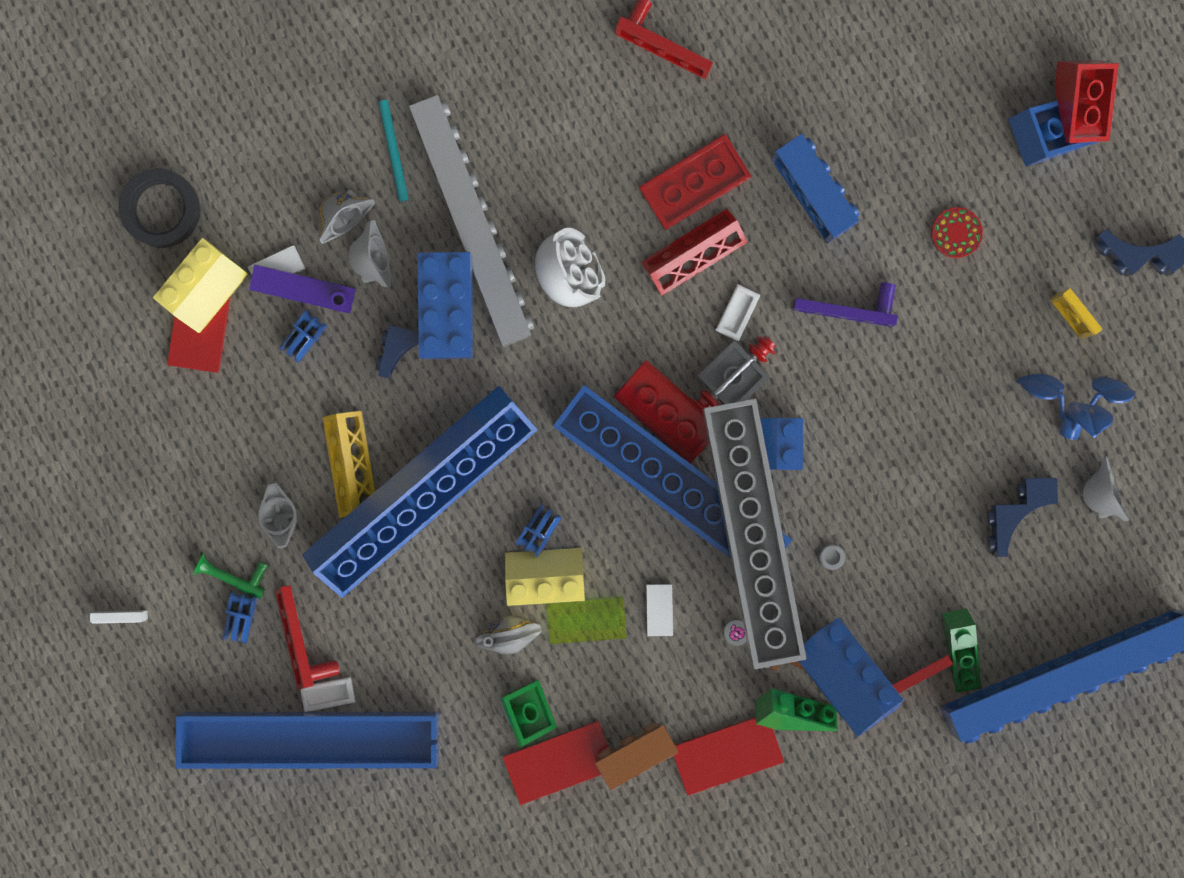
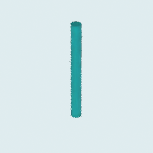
M382 100L378 102L398 200L403 202L409 200L389 103L388 100Z

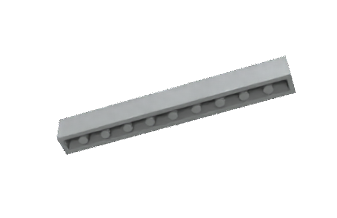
M436 95L410 105V110L464 249L472 255V269L502 346L505 347L531 337L530 330L534 329L530 316L523 315L521 306L525 305L520 291L515 292L511 284L516 281L511 267L505 268L502 259L506 258V254L502 244L496 245L493 235L497 234L492 219L487 221L484 211L488 210L483 195L478 197L474 189L479 186L474 172L468 173L465 166L466 163H469V159L465 149L459 150L456 140L460 139L455 124L450 126L447 116L451 115L446 100L441 102L439 96Z

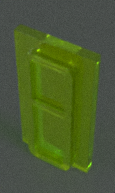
M624 597L547 603L550 644L627 638Z

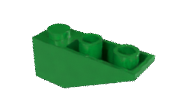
M967 608L942 613L948 656L953 663L951 671L956 693L981 688L975 622Z
M770 689L755 701L756 724L776 730H838L837 711L832 705L776 689Z

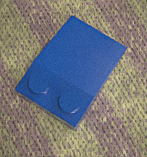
M1058 101L1029 108L1008 119L1025 167L1098 143H1067L1065 141Z
M760 418L770 470H803V418Z

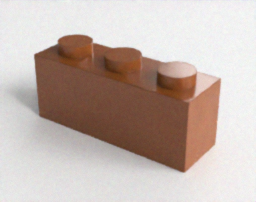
M656 721L645 726L643 728L644 732L635 737L631 734L620 741V746L614 749L611 746L607 747L597 754L598 758L595 759V764L610 791L678 753V749L663 722L659 724Z

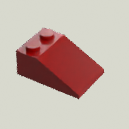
M1101 60L1057 61L1055 91L1067 143L1110 141L1119 63Z

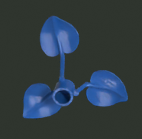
M1031 374L1021 377L1016 381L1027 392L1040 399L1052 400L1057 397L1059 398V418L1063 419L1059 434L1071 440L1079 438L1082 428L1095 438L1112 424L1113 415L1105 408L1095 405L1100 397H1104L1111 403H1125L1133 399L1136 391L1130 389L1129 386L1121 381L1099 377L1092 382V388L1097 393L1089 405L1087 403L1074 402L1069 405L1068 411L1065 412L1064 394L1061 393L1065 386L1057 378L1045 374Z

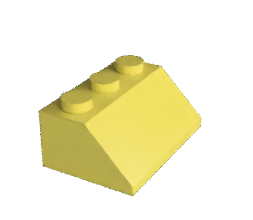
M202 238L154 295L153 299L171 314L200 333L243 282L248 273L213 244Z
M582 548L542 550L537 558L532 551L505 553L507 606L585 601Z

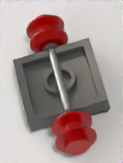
M758 335V343L756 345L749 343L750 354L748 355L734 340L697 376L711 392L701 390V398L699 400L692 398V400L702 409L718 406L717 399L724 405L746 401L770 378L756 361L767 363L766 355L768 353L776 354L773 350L776 347L775 344L767 336L761 338Z

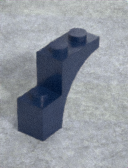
M1107 229L1101 231L1093 238L1096 242V250L1103 256L1107 255L1113 261L1111 264L1112 268L1119 275L1124 274L1126 277L1133 275L1150 259L1153 261L1151 265L1154 270L1161 275L1164 273L1165 276L1174 274L1184 265V238L1180 234L1171 237L1160 245L1149 247L1128 244L1115 237Z
M390 325L388 331L384 330L381 345L385 346L383 356H378L376 362V370L379 371L378 376L391 379L398 361L406 352L419 344V332Z
M1021 478V484H1017L1016 489L1017 498L1021 499V504L991 505V510L987 511V524L992 527V536H988L987 545L988 550L992 551V556L1008 557L1011 536L1025 516L1040 507L1058 504L1057 478Z

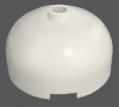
M564 228L547 237L541 243L536 253L535 270L541 287L552 300L563 306L580 307L601 297V288L605 287V275L595 251L592 254L598 262V274L596 275L594 270L589 267L582 271L580 270V267L592 261V255L583 241L585 236L573 228Z

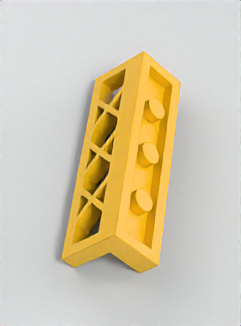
M362 411L322 417L339 518L346 517L360 505L359 498L362 493L369 497L375 492ZM354 417L356 428L353 433L347 429L346 418ZM353 443L359 446L360 454L357 458L351 454ZM357 468L361 469L364 473L362 483L358 482L355 478Z

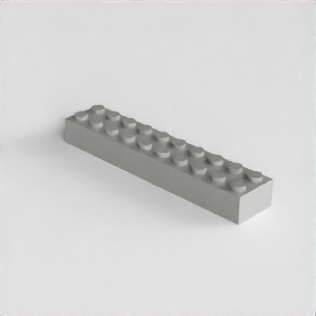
M751 399L702 409L751 666L754 669L806 660L757 400Z

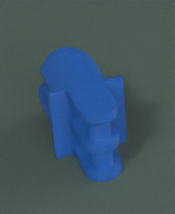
M308 310L293 324L294 328L279 346L281 351H284L289 346L286 354L292 357L304 341L308 339L295 356L294 360L297 363L302 360L314 342L318 341L327 328V324L324 323L322 325L318 322L319 318L310 316ZM304 321L308 323V326L305 328V330L300 328L301 324ZM314 327V328H315L316 330H318V331H317V333L312 337V336L309 334V332H310V331L312 330V328Z
M542 504L539 505L515 544L517 546L519 544L524 546L527 552L529 550L535 553L536 558L540 555L562 518L558 514L545 535H542L543 529L554 512L548 509L535 530L532 529L545 508ZM528 531L534 534L530 541L524 538ZM537 537L544 540L540 547L533 544Z
M231 592L227 610L225 611L227 617L222 639H228L232 627L231 640L237 642L241 634L243 619L245 618L241 643L247 644L252 618L255 616L257 597L248 598L246 594L239 596L235 595V592ZM234 603H239L238 610H233ZM245 605L251 606L249 613L244 612Z

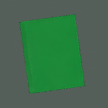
M539 680L501 695L502 705L519 747L557 728Z

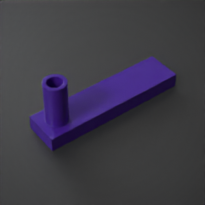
M255 264L249 290L350 314L356 288Z
M880 283L876 311L798 298L793 302L792 311L894 327L897 325L898 315L891 314L896 285Z

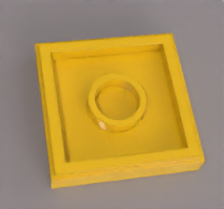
M1071 288L1058 292L1050 298V301L1079 338L1096 335L1102 330V327Z

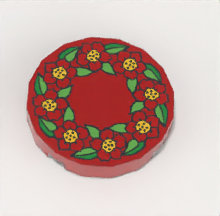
M953 207L943 211L936 217L931 227V239L934 247L941 254L949 258L960 259L972 254L979 247L982 240L983 228L979 218L972 211L965 208Z

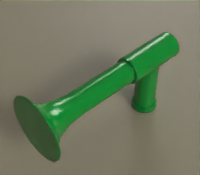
M204 552L192 576L199 573L208 574L237 587V589L261 599L265 589L258 585L268 565L258 561L250 581H247L212 565L205 558Z

